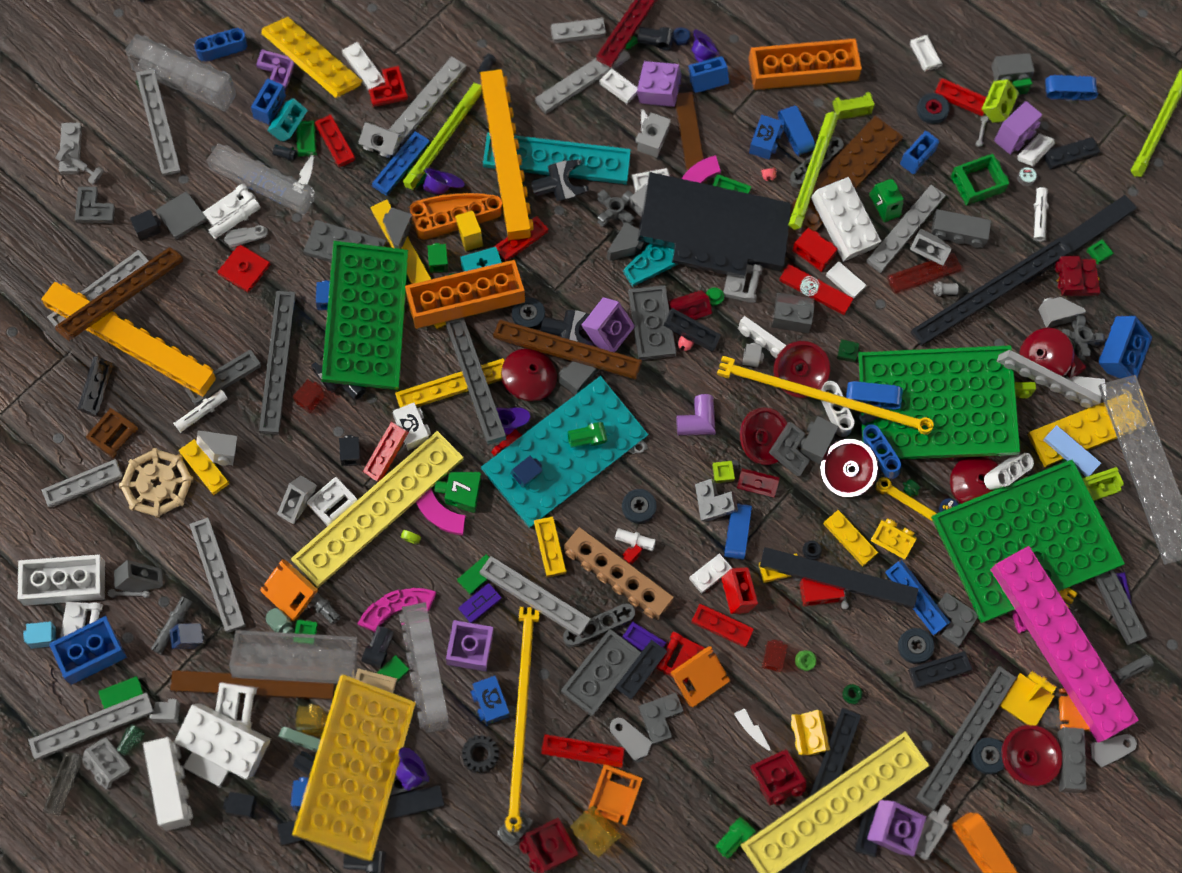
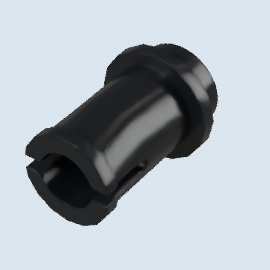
M487 53V55L483 56L484 60L477 69V73L480 76V72L490 71L491 67L496 64V57Z
M275 144L273 156L286 158L288 161H295L297 150L294 147L287 148Z

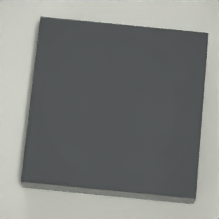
M187 191L155 210L176 240L207 221V218Z

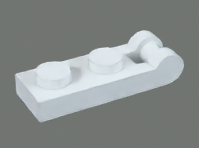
M240 184L236 190L203 211V214L210 224L215 226L237 211L238 207L246 205L252 199H256L252 192L249 193L245 184Z

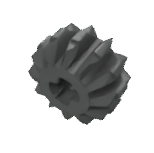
M521 810L519 816L522 819V827L518 832L514 831V825L518 822L516 819L510 820V823L513 825L512 832L506 829L505 823L498 831L501 840L509 846L514 845L532 825V820Z

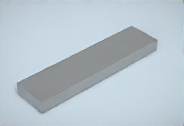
M114 459L44 488L42 493L50 509L123 478L117 460Z

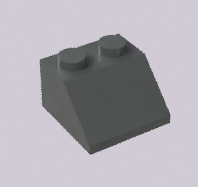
M777 293L772 327L809 333L812 325L814 299Z

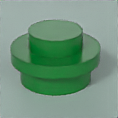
M713 287L706 292L710 305L716 306L723 302L724 293L721 289Z

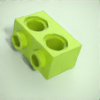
M1008 79L994 81L982 107L983 112L992 123L1005 121L1012 111L1019 92Z

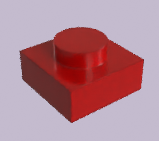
M637 544L633 548L629 547L623 553V560L632 565L640 557L642 548Z

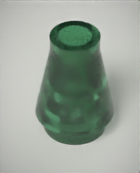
M131 724L130 727L126 728L116 750L126 756L144 739L145 732L136 725Z

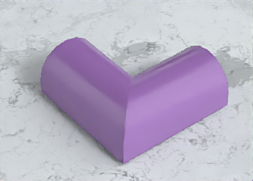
M261 50L256 66L259 69L272 72L270 80L284 85L286 92L296 63L288 56Z
M709 394L697 395L694 398L695 415L676 416L677 435H715L713 396Z

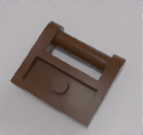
M110 408L86 435V439L114 459L117 455L116 452L139 429ZM122 426H125L127 429L111 447L107 446Z

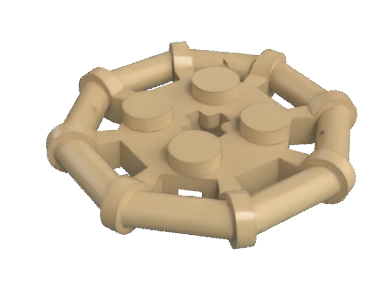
M153 448L152 451L128 461L129 465L122 482L119 483V488L122 489L130 505V510H136L153 515L155 518H160V515L185 504L184 500L193 482V477L190 475L180 454L174 455ZM159 458L171 461L170 465L160 464ZM153 459V464H147L144 468L140 466L141 464ZM177 467L182 475L180 478H176L173 472ZM134 471L139 472L136 482H130ZM159 479L161 485L153 487L152 482ZM179 484L182 486L177 496L174 493L177 488V485ZM137 488L140 494L137 499H135L131 489ZM171 498L173 500L163 506H160V503H162L165 499ZM143 502H152L154 507L144 505Z

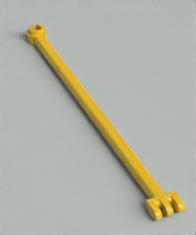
M723 356L721 359L724 363L719 365V368L723 370L717 371V375L728 379L731 374L917 428L921 434H929L934 426L930 418L918 419L740 367L734 365L735 359ZM926 425L928 429L924 430L921 426Z
M882 477L876 482L875 487L879 493L889 494L932 521L931 516L937 514L894 487L888 478ZM881 482H886L888 486L883 487ZM1070 588L1058 592L1063 601L1068 604L1073 602V599L1069 596L1073 598L1077 596V593Z
M521 606L519 621H524L510 808L509 816L505 820V826L509 832H512L513 827L510 823L511 819L518 821L514 825L515 832H518L522 827V819L519 815L533 623L539 622V611L535 609V615H532V607H528L527 614H524V607Z

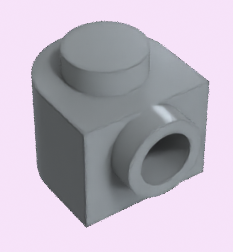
M750 343L746 345L743 365L758 367L759 364L763 363L764 353H761L762 346L760 344Z

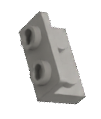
M106 737L84 751L82 757L84 766L93 772L97 783L103 785L105 789H108L113 781L130 770L128 764Z

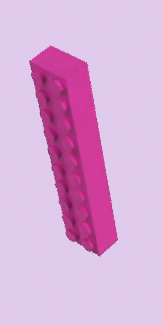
M1028 546L995 564L990 569L1097 742H1102L1139 721L1031 548Z

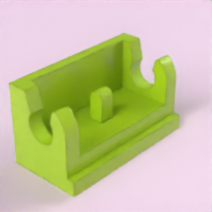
M867 92L864 97L841 101L837 97L832 103L835 113L838 115L837 120L870 115L874 108L870 92Z
M1117 467L1082 478L1093 501L1121 491V486H1124Z

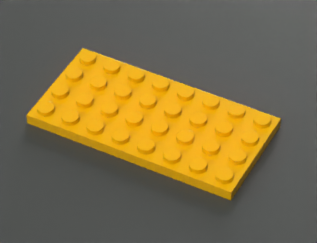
M344 674L340 676L292 835L367 861L372 860L400 760L399 749L404 746L416 702Z

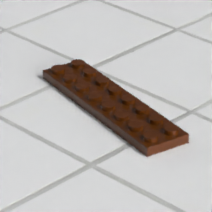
M874 116L821 172L817 178L812 195L817 189L849 177L856 190L902 141L903 136L877 116ZM810 198L802 227L805 229L810 228L812 231L817 232L824 223ZM797 199L791 204L790 218L792 216Z

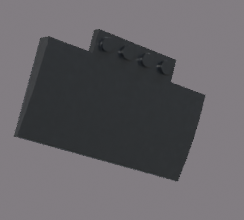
M649 172L637 241L674 248L672 263L740 278L745 277L747 264L781 271L785 260L791 203Z

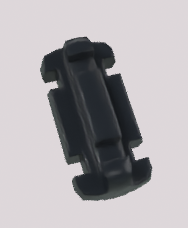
M866 413L859 415V420L863 425L878 418Z

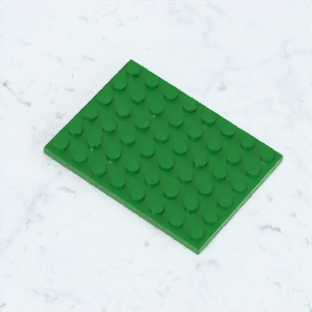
M1011 345L858 352L860 382L895 385L903 388L901 408L886 410L918 419L927 417L933 421L934 425L929 434H921L917 428L878 417L870 423L866 422V425L862 424V442L864 428L868 425H876L899 459L1019 455L1020 446L1013 369H1008L1003 364L997 362L998 355L1008 350L1012 351ZM926 425L921 426L924 430L928 429ZM873 433L867 435L870 439L877 437ZM884 449L877 450L879 454H885L887 452Z
M1073 459L931 516L981 624L1015 610L990 569L995 564L1028 546L1058 592L1125 564Z

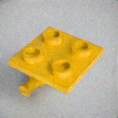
M1033 671L1030 672L1028 677L1020 673L999 706L1025 724L1036 726L1054 698L1052 693L1056 686L1048 682L1046 677H1041Z

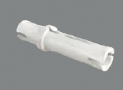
M1043 187L1036 189V203L1034 204V240L1038 242L1045 241L1046 213L1049 209V204L1047 203L1048 189Z
M252 199L249 203L238 207L237 211L208 230L212 237L217 239L239 222L246 221L252 213L261 209L255 199Z
M220 389L210 398L202 400L203 403L173 424L182 433V431L207 413L215 411L214 408L228 400V398Z

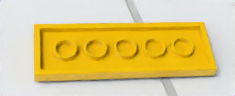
M289 17L262 28V35L335 98L361 86L362 80Z
M1128 392L1030 431L1027 435L1044 467H1048L1064 459L1043 441L1056 425L1087 451L1142 429L1146 426V423Z

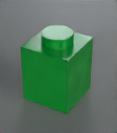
M434 243L427 245L430 273L448 272L446 244Z

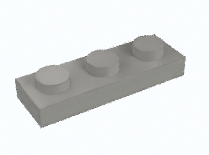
M603 18L551 24L553 43L606 36Z
M62 123L60 149L65 144H68L72 147L69 155L80 160L82 126L80 123ZM67 157L59 163L61 175L79 174V168L72 164L73 161Z

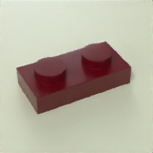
M742 468L737 488L775 497L779 477Z

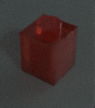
M307 379L293 395L295 404L310 414L324 398L322 386L317 382L312 383Z
M773 639L767 641L761 668L781 672L787 645L783 644L780 640Z

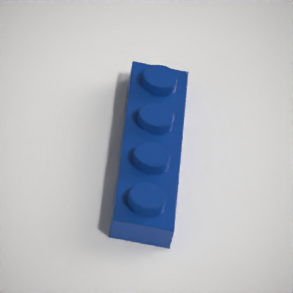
M415 131L373 181L372 187L388 196L407 173V170L412 167L430 145V140Z
M902 560L885 572L893 582L919 588L913 610L933 635L950 623Z

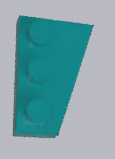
M650 243L623 270L631 286L634 287L678 265L672 263L674 249Z

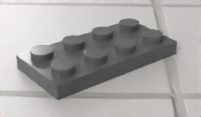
M316 220L303 252L304 255L331 262L333 241L385 247L386 240Z
M665 285L628 289L632 322L635 325L634 335L638 359L647 360L676 356L673 331L663 326L669 313Z
M609 629L560 692L593 717L641 652Z

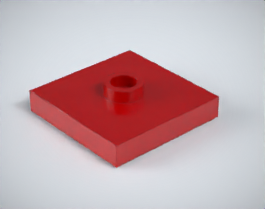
M238 245L217 273L249 293L268 269L270 262L244 246Z

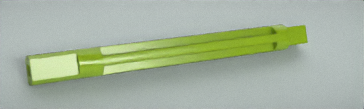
M1182 70L1179 71L1156 122L1131 169L1135 177L1143 176L1155 147L1179 98L1182 96Z
M473 83L444 126L404 179L403 183L406 188L413 190L425 173V169L430 166L482 94L481 85Z
M835 112L826 114L788 224L794 230L802 226L838 119V115Z

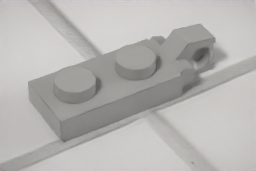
M946 805L941 806L938 812L933 810L924 822L915 854L924 860H927L948 827L949 821L945 818L951 809Z

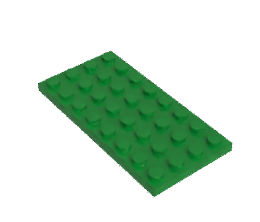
M333 241L321 382L398 390L408 250Z

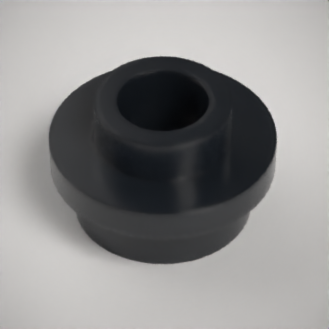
M808 541L804 544L802 552L806 558L816 560L822 553V547L816 541ZM813 548L815 553H810L808 549Z

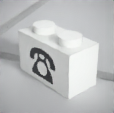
M415 403L393 411L396 424L409 432L404 440L408 451L419 447L429 438V435H431L430 429L427 424H423V413L420 408H416Z

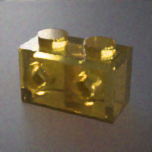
M309 704L308 707L298 706L295 724L298 732L309 736L322 737L328 715L320 708L321 706Z
M594 806L587 809L570 826L574 830L576 837L583 840L587 844L589 851L597 855L598 858L605 854L622 837Z

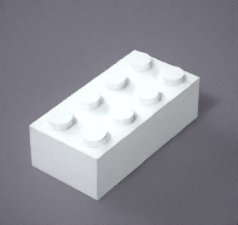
M849 177L817 189L811 196L843 262L874 249L881 242Z
M100 555L19 560L18 600L24 606L105 600V561Z
M197 703L191 706L174 742L248 779L254 776L271 739L201 703Z
M169 737L143 743L158 825L165 831L191 825L190 819L193 818L191 807L186 803V798H189L187 786H184L182 778H185L183 766H180L178 761L181 758L179 746H176V743L172 742Z

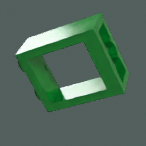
M994 154L954 167L951 178L966 206L1003 193L1009 185V179L1003 173L1000 162L995 158ZM987 167L996 186L975 193L966 175Z

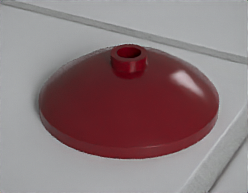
M1042 328L1034 331L1025 339L1020 348L1019 355L1064 377L1073 364L1074 347L1069 337L1062 331L1055 328ZM1043 350V355L1039 356L1040 351Z
M795 341L786 345L778 353L774 362V377L821 390L829 378L830 362L824 350L818 345L809 341ZM801 364L802 369L797 371V365ZM782 389L784 392L794 397H809Z
M526 348L516 350L507 356L502 365L501 377L503 384L512 395L521 400H542L549 396L556 386V368L552 361L539 351Z
M767 407L757 408L751 411L742 422L740 429L742 448L745 454L757 464L771 465L778 462L769 453L787 425L785 418L778 411Z
M853 439L841 440L833 444L824 454L821 463V475L826 486L835 494L843 497H855L868 491L874 484L878 475V461L873 450L865 443ZM852 466L856 468L854 473L850 472Z
M982 456L966 457L960 460L950 475V489L955 499L962 504L994 491L988 489L984 481L979 479V476L984 478L998 464L992 459Z
M1023 725L1011 731L1005 738L1002 745V761L1007 772L1019 783L1027 786H1042L1052 781L1059 773L1062 765V752L1057 740L1050 732L1039 726ZM1025 755L1029 756V761L1025 760Z

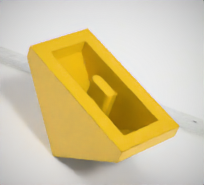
M473 210L456 215L455 218L464 250L469 251L482 247V233Z

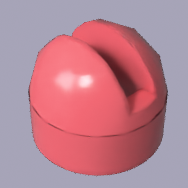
M776 168L761 170L765 181L769 182L770 179L773 181L776 178Z
M683 336L678 341L679 348L685 347L683 351L690 350L694 345V342Z

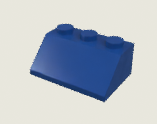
M1116 316L1108 339L1105 342L1102 355L1099 358V364L1106 373L1132 384L1136 383L1152 339L1151 334L1136 316Z
M106 616L49 643L61 673L70 685L127 658Z

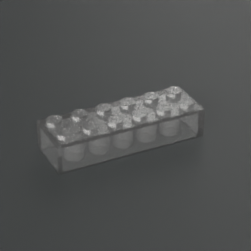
M135 34L125 49L132 70L141 72L154 69L158 82L226 112L236 97L232 78L227 72L218 71L213 66L205 65L194 57L189 58L178 50L167 48L163 43L152 41L147 36Z
M426 602L402 607L403 613L399 614L402 631L407 632L403 633L406 650H410V652L406 653L409 668L414 669V672H410L413 689L417 688V691L414 692L416 706L421 708V711L417 712L420 727H425L426 733L449 729V720Z
M236 630L229 664L232 678L338 684L339 678L343 674L355 679L358 641L357 637Z

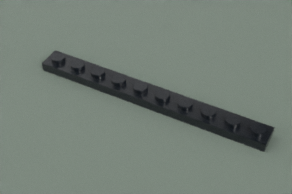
M1059 237L916 326L910 333L921 347L1052 266L1058 262L1061 256H1068L1072 252L1071 248L1062 237Z
M844 708L841 709L828 743L830 750L824 754L809 797L839 777L861 715ZM813 848L784 867L781 873H804Z

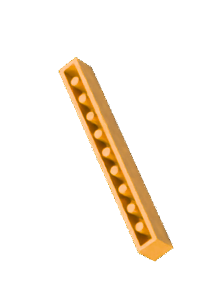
M502 69L480 72L508 240L529 238L530 230H533L532 219H528L530 205L525 202V198L528 197L527 188L522 185L525 178L523 170L520 171L519 168L522 165L521 155H517L516 152L519 149L518 139H514L513 135L516 134L515 123H511V118H513L512 107H508L510 94L509 91L506 92L505 87H508L507 77L503 76Z
M57 282L51 285L41 299L46 308L64 318L69 317L90 302L83 294L79 292L76 294L66 284L62 283L60 285ZM113 311L86 329L88 332L204 397L216 380L213 373L214 370L206 364L202 366L197 363L198 361L190 355L185 356L181 354L182 352L178 348L165 345L166 343L159 337H151L150 333L145 329H137L132 322L127 319L123 321Z

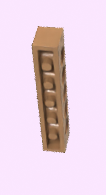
M580 527L566 542L564 551H566L565 554L570 559L578 560L586 571H592L597 574L596 577L601 582L609 583L617 594L625 595L633 606L641 607L649 618L659 620L672 603L673 596ZM587 548L591 553L584 555L581 553V550ZM604 560L607 565L600 567L596 562ZM620 572L622 577L614 578L612 573ZM634 583L638 586V589L630 590L628 585ZM645 595H651L654 598V600L652 602H647L644 600L643 597Z

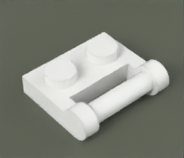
M335 477L306 503L325 525L329 526L357 501V498ZM343 497H346L348 500L329 517L325 514Z
M66 602L60 638L84 627L87 611H91L90 623L98 620L103 605L100 603Z
M220 683L216 711L251 729L252 722H250L257 687ZM246 693L242 721L237 720L240 694Z

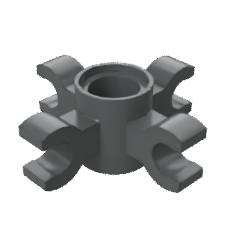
M604 190L598 193L599 198L597 200L605 205L607 210L598 216L599 220L597 223L604 227L610 219H620L623 224L626 222L632 225L634 217L627 213L624 207L629 205L630 197L633 194L628 190L621 198H610ZM617 207L619 210H613L612 208Z
M1077 315V320H1072V327L1075 332L1063 329L1062 332L1074 342L1077 357L1085 361V356H1090V349L1087 344L1098 347L1100 346V341L1104 342L1105 339L1102 333L1093 334L1091 329L1085 326V317Z

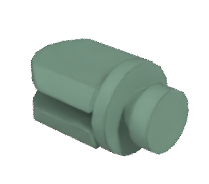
M275 608L267 613L266 621L276 634L289 637L294 632L291 620L282 610Z

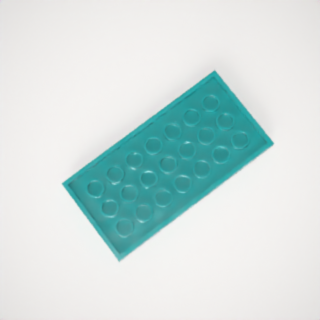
M600 376L481 466V469L528 528L534 525V520L542 519L649 434ZM596 422L604 423L608 442L596 446L589 444L574 448L570 447L568 431L585 428ZM531 455L533 459L536 458L541 463L542 472L537 478L522 488L510 473L514 467Z

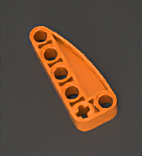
M460 193L441 195L415 201L410 205L414 229L417 236L422 240L459 230L455 216L472 210L473 212L480 211V213L475 214L478 224L496 219L502 215L501 198L488 194ZM417 211L422 212L421 214H415Z
M969 812L952 824L959 839L983 873H1017L992 831L979 814Z

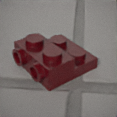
M1061 256L1055 265V270L1059 274L1058 289H1061V295L1098 296L1100 287L1096 260L1080 259L1079 256Z
M787 749L750 766L754 777L760 785V790L770 806L773 804L780 806L785 803L786 798L792 795L799 797L806 789V780Z
M559 817L525 833L520 838L519 847L524 854H528L531 860L529 861V866L533 872L546 873L578 855Z

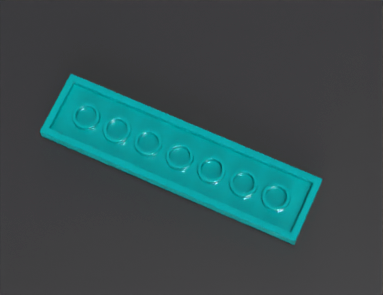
M487 132L483 168L496 169L490 133ZM514 135V139H518L519 149L516 150L517 155H521L522 165L519 166L520 171L549 175L548 165L581 159L582 165L573 169L569 174V178L627 184L631 149Z

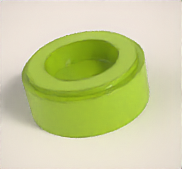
M403 530L401 534L403 540L417 545L421 540V536L407 530Z

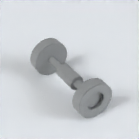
M65 144L58 152L56 159L62 162L67 157L73 161L72 164L82 171L85 170L91 174L88 182L94 185L100 179L104 170L97 167L93 172L87 168L88 165L69 155L72 147Z

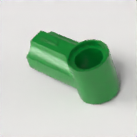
M603 422L592 423L585 428L567 432L571 448L589 444L596 446L608 442Z
M740 816L729 828L727 834L715 845V848L728 859L756 830Z

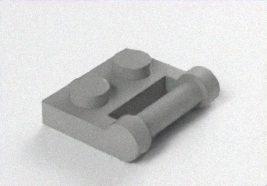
M747 264L746 274H752L748 293H743L746 274L744 278L727 275L723 292L724 297L754 303L757 298L755 293L759 275L762 274L763 267Z

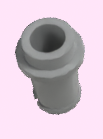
M935 283L934 294L938 296L957 295L958 284Z

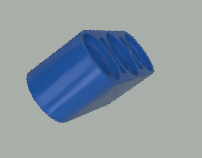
M234 28L200 38L195 42L194 47L198 59L205 62L245 50L247 48V40L242 29Z
M1052 75L1045 79L1046 96L1049 99L1092 100L1098 96L1097 80L1095 77Z
M795 105L778 111V118L782 121L781 126L795 154L799 156L815 149L814 139L798 107Z
M853 381L847 385L846 398L879 406L883 409L896 410L901 408L903 388L895 385Z
M866 426L863 430V442L875 453L878 466L887 478H896L900 474L901 468L899 458L878 426ZM873 433L877 437L870 439L867 435ZM884 449L887 452L885 454H879L877 450ZM892 464L895 465L897 468L895 470H890L887 468V466Z
M737 504L738 512L731 513L729 518L724 557L744 560L752 506Z

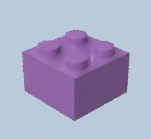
M644 61L637 88L640 103L675 106L682 77L679 64Z
M1027 101L1024 102L1002 123L994 141L1009 154L1014 150H1020L1024 145V141L1026 139L1030 140L1035 135V130L1041 124L1039 120L1042 114Z
M603 297L583 322L582 327L596 347L616 352L635 325L618 301Z
M454 620L446 656L447 665L487 671L494 634L493 627Z
M880 800L867 839L898 854L914 856L926 816L896 802Z

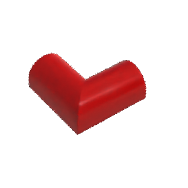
M399 66L382 69L385 85L368 89L372 107L408 99Z

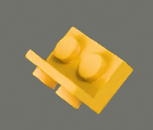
M889 518L886 520L882 519L870 541L906 559L917 539L914 536L915 533L908 528L900 529L897 527L898 523Z
M815 710L801 715H791V726L795 732V746L799 755L810 756L830 750L822 710Z

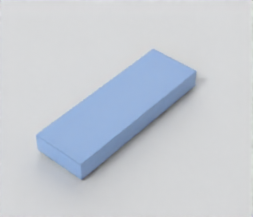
M1057 425L1043 439L1067 461L1073 459L1078 471L1085 477L1090 476L1101 464Z

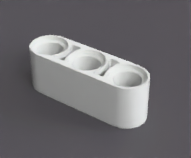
M834 381L824 383L822 391L831 390L834 394L843 397L837 383ZM822 401L830 422L838 426L836 434L841 437L848 436L854 426V419L849 408ZM833 407H839L841 411H835ZM840 423L847 424L849 428H843Z
M1023 453L1005 460L985 475L984 483L986 487L994 490L1010 485L1033 467L1032 456L1028 453Z

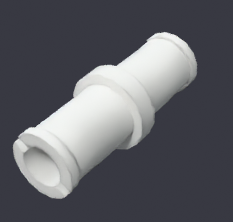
M618 528L615 536L616 541L631 544V547L637 544L639 547L653 551L656 539Z

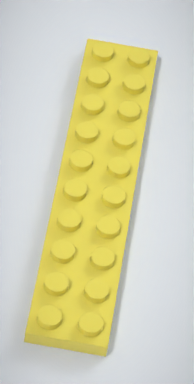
M436 431L291 558L292 562L319 588L432 488L436 481H440L464 460L463 456Z
M903 732L741 844V847L759 873H777L924 770L929 764L908 734Z

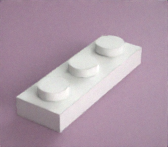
M358 42L342 50L344 57L367 89L385 85L383 77Z
M744 316L741 319L738 327L740 332L744 336L755 340V343L760 344L762 348L764 347L769 350L775 358L786 346Z

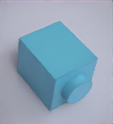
M51 621L26 624V631L23 633L24 642L32 649L50 647L49 643L56 640V626Z

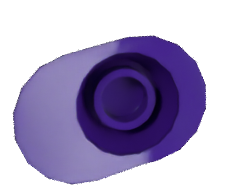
M699 30L693 31L695 42L692 52L695 54L698 62L713 59L716 55L720 56L715 44L706 34Z
M431 168L425 169L427 176L423 188L430 193L443 195L451 187L462 188L465 185L459 177L453 174L436 171Z
M496 408L505 435H509L517 427L525 425L531 417L530 413L523 408Z
M401 747L399 749L400 764L396 775L403 787L409 790L412 787H418L423 781H429V776L422 759L411 749Z

